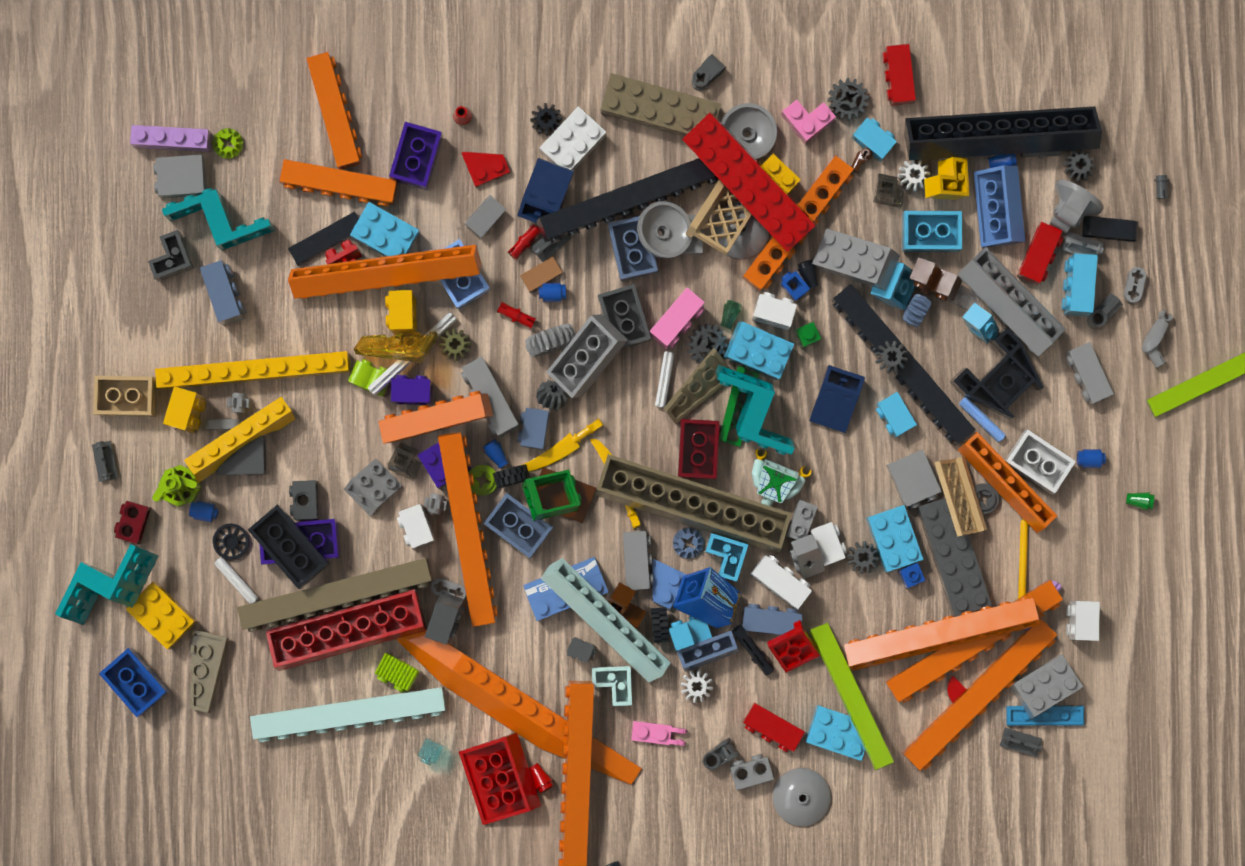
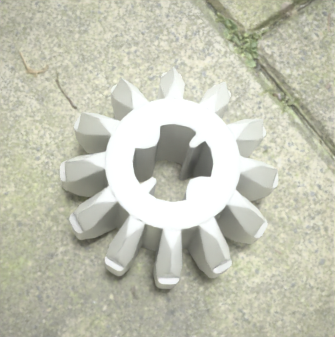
M911 160L910 164L905 161L903 163L905 167L899 168V171L902 173L897 176L899 179H904L900 182V185L902 186L906 183L908 184L906 190H909L912 186L914 192L917 191V185L920 189H923L924 179L930 176V172H924L928 166L924 165L921 167L922 160H919L917 164H915V160ZM911 173H918L916 178L910 177Z
M697 670V676H694L693 671H690L689 673L692 678L689 679L686 675L683 676L688 683L681 682V686H687L681 692L684 694L689 691V694L686 696L687 700L693 695L694 703L697 701V696L703 702V694L710 697L706 689L713 690V687L707 686V684L712 682V679L705 681L704 679L708 674L704 673L700 677V670ZM700 681L702 683V685H700L702 689L700 691H693V686H691L692 683H698Z

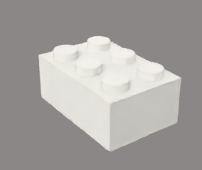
M578 106L539 149L550 162L574 171L606 137V131Z
M1028 429L1022 433L1005 459L1013 470L1050 494L1056 493L1076 462Z
M766 555L763 556L750 575L794 609H799L812 592L809 589L811 585L802 578L797 580L794 577L795 573L788 567H780L778 565L780 561L772 555L768 557Z

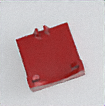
M800 620L793 623L794 629L767 642L768 648L785 673L820 656L815 643L807 634Z

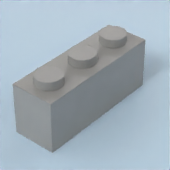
M1090 342L1066 352V362L1075 372L1073 376L1077 385L1080 384L1083 391L1081 394L1085 402L1091 405L1114 395Z
M646 531L623 532L626 586L632 590L650 589L649 585H653V574L649 573L648 566H652L651 554H647V546H651L650 535H646Z

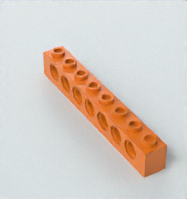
M836 155L798 203L806 213L807 206L812 205L815 207L816 213L808 215L816 224L819 222L817 217L820 213L824 215L830 208L828 204L832 198L836 200L842 192L840 187L843 183L847 185L854 176L851 174L854 169ZM832 175L837 176L839 183H830L829 177ZM820 190L825 191L827 198L820 199L817 192ZM807 235L798 242L800 245L807 238ZM772 237L742 278L760 292L763 288L767 290L773 282L771 277L774 273L778 275L784 268L782 264L786 258L790 260L796 250L793 247L787 252ZM778 250L781 253V258L778 260L773 259L771 252ZM766 265L769 267L770 273L764 275L760 272L759 268Z

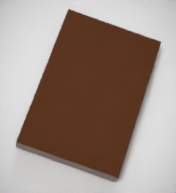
M543 467L539 476L555 473V471ZM575 480V489L581 496V505L577 511L562 514V516L583 524L596 487ZM562 481L536 487L542 508L548 510L570 505Z

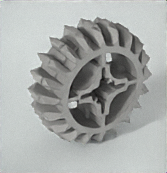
M564 324L538 332L525 340L527 352H529L530 356L537 357L562 349L576 335L575 330L571 324Z

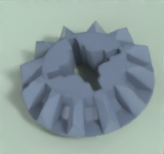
M683 528L675 534L673 548L679 556L693 558L702 551L703 538L697 530ZM693 536L691 543L695 549L687 547L683 550L685 543L681 538L688 540Z

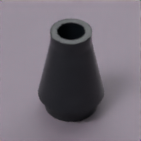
M812 259L797 264L799 267L797 270L809 288L819 285L816 266L812 264Z

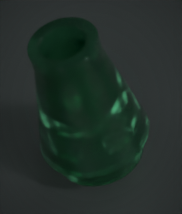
M729 299L724 303L721 326L729 329L732 328V325L742 311V304Z

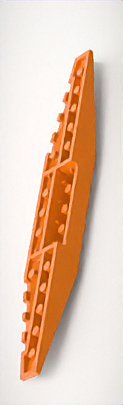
M426 631L396 639L443 686L515 733L517 732L518 735L538 748L565 758L566 755L562 753L563 744H566V736H563V726L567 724V719L484 667L450 643L446 645L426 638ZM592 736L591 769L632 785L642 768Z

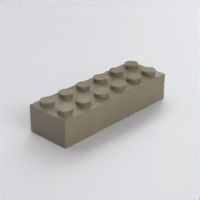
M611 73L601 106V114L685 137L710 112L718 118L721 103Z

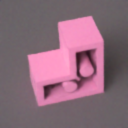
M795 100L781 113L782 118L804 144L819 134L836 118L824 102L809 114L800 102Z

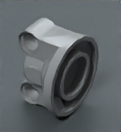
M1062 179L1058 180L1055 184V190L1059 202L1053 210L1054 217L1050 225L1062 230L1066 234L1071 227L1079 226L1084 216L1101 214L1104 205L1097 197L1079 185Z

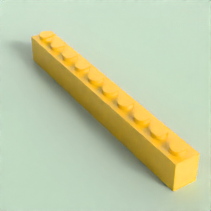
M343 351L155 369L156 388L163 390L173 389L174 386L184 388L351 372L349 353Z

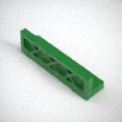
M737 366L736 371L758 378V372ZM732 385L719 434V442L740 447L742 442L740 436L737 442L727 439L728 432L736 428V423L732 418L733 413L739 409L742 411L744 404L741 406L737 400L738 394L742 392L738 390L737 386Z

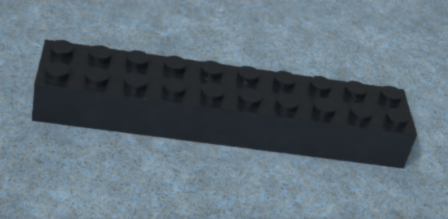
M1096 106L905 118L904 130L909 161L1100 149L1102 136Z

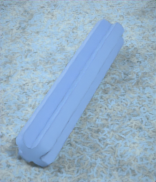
M964 397L959 402V405L997 442L1004 439L1005 433L967 397Z

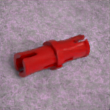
M532 224L522 236L518 237V241L507 253L517 260L527 248L531 247V243L541 234L540 229Z
M501 302L497 313L512 319V322L515 323L516 321L529 329L532 328L536 320L535 317L521 312L520 308L515 309Z

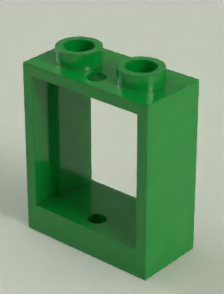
M569 469L529 478L524 481L522 488L533 521L578 510L581 505V496L576 492L575 478L570 474ZM562 481L570 505L543 511L536 487Z

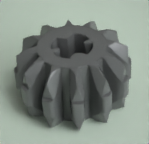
M1073 150L1071 152L1072 156L1067 155L1065 157L1068 161L1064 162L1063 166L1068 168L1064 170V173H1071L1069 179L1076 176V182H1079L1081 178L1086 181L1088 176L1094 174L1092 170L1096 168V165L1091 163L1095 161V158H1088L1091 154L1090 152L1084 155L1083 150H1079L1078 153ZM1078 162H1081L1080 165L1083 164L1081 169H1078L1079 166L1076 167Z
M886 341V349L880 345L878 348L881 352L875 353V356L881 357V359L875 361L876 364L881 362L883 364L879 369L883 370L886 366V373L888 374L891 372V368L894 373H897V366L903 369L905 366L901 362L908 361L907 358L902 357L907 354V351H900L903 348L902 344L896 348V341L892 342L891 347L889 342ZM887 353H889L890 355L894 353V359L896 361H888L889 356L887 355Z
M547 380L540 384L536 398L538 404H542L543 408H549V411L554 409L558 412L559 409H563L566 406L569 395L555 381Z
M866 541L862 542V548L856 542V549L849 547L853 554H846V557L852 558L847 564H855L852 567L853 571L859 566L860 574L863 573L864 567L867 573L871 572L869 565L876 568L877 565L872 561H879V557H873V554H877L878 550L871 552L870 550L874 545L870 544L866 548ZM859 553H866L867 561L860 562L858 560L860 558L858 557Z

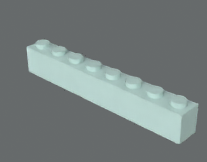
M563 558L549 565L541 579L648 682L663 676L670 662Z

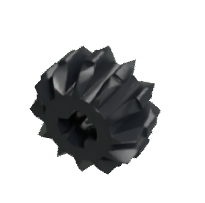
M544 103V109L538 105L537 110L539 112L532 111V115L535 117L530 118V122L535 123L532 126L533 130L539 128V135L545 130V135L549 136V130L554 133L556 131L554 127L558 128L561 125L558 123L563 120L561 116H558L561 112L559 109L554 111L555 105L553 104L550 109H548L547 103ZM545 116H548L549 119L552 118L548 123H544L543 120Z

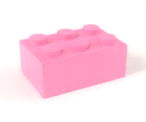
M686 288L650 330V336L666 350L669 346L673 348L680 339L678 337L680 333L683 332L685 334L692 326V319H698L704 312L705 302L689 288Z

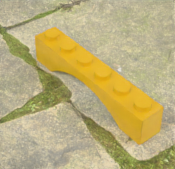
M280 397L186 458L184 462L199 483L213 474L227 458L241 447L262 435L282 429L294 421L295 417L284 399Z

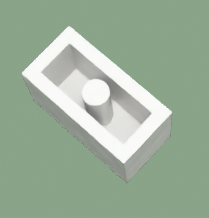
M830 522L809 530L810 535L813 534L819 547L824 566L845 558L844 554L847 551L844 543H840L837 537L840 535L837 525H833Z

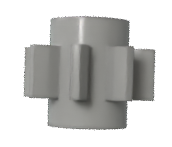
M232 393V398H227V407L231 408L232 413H245L246 408L250 409L251 399H246L247 394Z
M431 493L430 498L425 497L424 506L428 507L427 512L441 515L442 510L446 511L448 502L444 501L445 496Z

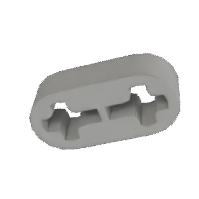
M1135 267L1128 272L1123 293L1124 300L1128 303H1136L1142 297L1146 272L1140 267ZM1138 271L1141 278L1134 284L1135 277L1132 274ZM1133 287H1135L1134 293L1137 294V297H1134L1132 300L1128 292H1131Z
M205 420V430H231L240 424L242 420Z
M440 578L435 579L431 584V590L437 596H440L442 591L455 596V594L450 593V589L457 590L461 588L463 596L459 597L462 599L466 598L465 587L460 584ZM441 581L443 582V586L447 587L448 590H441L440 593H438L437 588H435L434 586L435 584H439Z

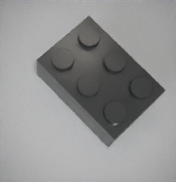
M635 284L598 294L603 316L628 340L620 350L651 341Z

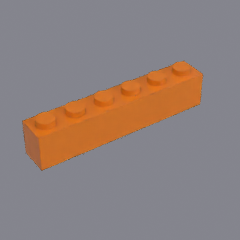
M329 52L306 58L337 168L342 170L361 164L360 158H363L360 147L356 148L355 140H358L355 129L350 127L349 122H352L350 111H346L344 104H347L345 93L340 92L339 86L342 85L339 74L336 75L334 68L337 67L334 56L330 57Z
M286 159L283 160L279 181L286 189L295 190V187L303 188L302 191L307 193L320 191L321 195L332 197L333 194L340 195L341 199L351 200V198H357L359 202L366 204L373 201L378 202L377 205L382 207L394 205L398 186L397 180Z
M481 391L469 393V397L466 398L461 395L453 397L451 402H446V400L435 402V406L432 407L429 405L419 406L418 411L413 412L412 409L401 411L402 415L396 416V414L384 416L385 419L378 421L382 441L385 444L492 417L493 412L488 393L481 394Z
M978 432L957 449L1036 533L1045 529L1058 516Z

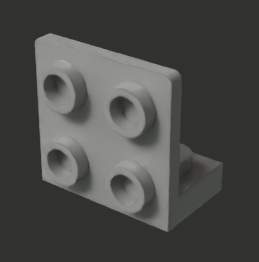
M374 459L349 481L344 490L371 517L381 504L399 490L402 485L377 459Z

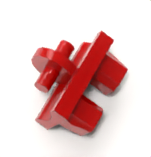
M349 239L341 244L343 251L338 254L335 249L325 252L327 264L356 261L362 257L356 244H353Z

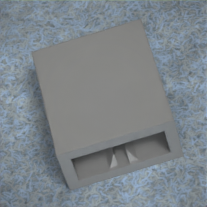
M202 155L156 158V163H153L154 175H157V182L154 183L155 194H158L161 199L187 197L189 195L198 196L206 189L205 158Z
M923 449L886 465L905 507L915 508L921 505V500L927 498V501L938 498L937 493L942 492Z

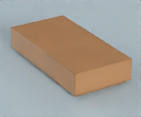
M551 257L523 273L520 277L529 292H532L542 286L543 283H547L563 273L554 257Z

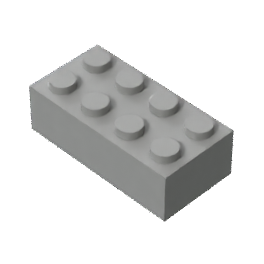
M826 229L812 264L821 271L886 291L900 255L889 247Z
M602 314L591 315L546 373L571 398L583 397L628 340Z
M483 357L463 366L464 372L461 375L467 385L471 384L473 389L470 392L481 391V394L488 393L493 416L488 417L491 422L488 426L492 434H497L500 438L519 428Z

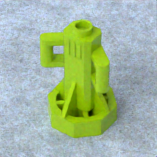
M179 465L164 471L152 499L155 502L165 500L181 507L195 502L201 489V484L197 482L188 468ZM177 471H184V473L180 476L177 474ZM187 474L191 475L192 479L186 478ZM185 491L192 493L187 499L184 494ZM177 495H179L182 501L175 500Z

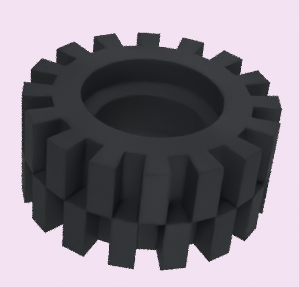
M526 464L493 473L497 488L521 483L530 478Z
M666 607L651 608L654 643L669 642Z

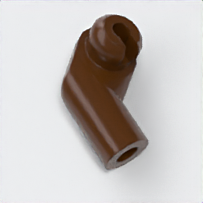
M864 148L856 154L851 166L854 169L853 172L859 173L862 164L871 160L873 152L870 149Z

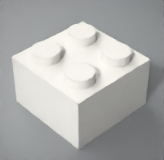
M764 292V294H760L752 320L788 331L791 327L797 305L793 304L794 301L791 299L783 298L779 300L775 298L774 294Z
M418 504L398 512L400 516L397 517L400 528L405 529L406 535L403 536L407 546L417 549L436 541L423 505Z
M1070 601V605H1067L1066 614L1069 616V624L1066 625V635L1069 636L1070 640L1099 641L1100 602Z

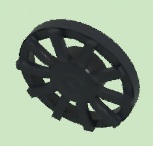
M237 524L222 525L213 536L214 550L225 559L232 560L241 557L249 546L247 532ZM226 527L228 529L227 535L222 531ZM230 527H236L233 534H231ZM240 529L243 532V534L236 536L238 530ZM219 532L224 536L223 539L217 538ZM245 536L246 542L239 541L240 538ZM216 541L223 542V545L217 547ZM238 544L245 545L244 549L242 550ZM226 547L224 554H222L219 550ZM234 548L241 553L235 556ZM229 549H231L232 556L230 557L226 556Z

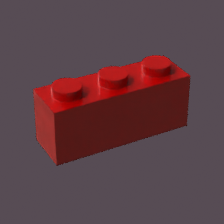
M909 44L886 46L885 52H882V61L887 66V71H884L885 82L889 84V89L886 90L887 101H891V106L914 104L916 97Z
M1044 222L1038 224L1017 277L1036 285L1046 280L1048 271H1046L1048 264L1052 265L1056 256L1053 253L1055 247H1059L1063 240L1061 236L1062 230Z
M754 702L743 720V723L746 724L745 729L752 733H755V731L763 734L761 738L769 743L774 740L779 743L778 748L787 753L789 750L795 751L805 733L802 729Z

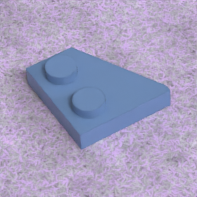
M653 559V601L671 609L682 577L686 574Z

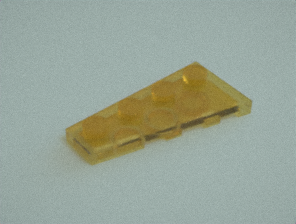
M437 331L430 332L429 335H422L421 332L413 333V336H403V334H395L391 337H386V335L362 336L354 347L356 355L422 363L438 339Z

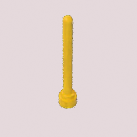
M1024 519L1020 523L1018 598L1026 594L1028 523Z

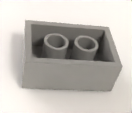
M1061 654L1020 679L1010 688L1030 719H1033L1074 694L1083 686Z

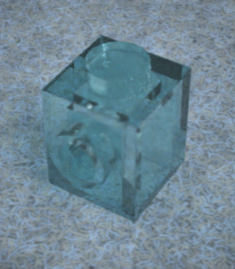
M427 737L417 756L421 758V762L429 766L431 763L436 764L445 745Z

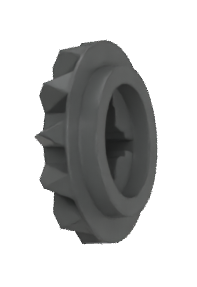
M986 483L974 486L978 499L980 498V492L984 496L991 495L986 500V505L983 502H979L982 514L995 510L999 503L998 492Z

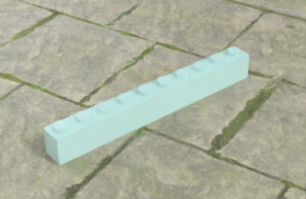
M443 687L253 715L250 716L253 739L265 742L270 741V737L277 736L278 739L289 738V734L297 733L298 737L309 735L308 731L316 730V734L328 732L327 728L335 727V731L347 729L346 725L354 724V728L365 727L366 722H373L374 725L384 724L386 719L398 722L404 721L406 716L418 719L423 718V714L431 713V716L443 715L442 711L446 710Z

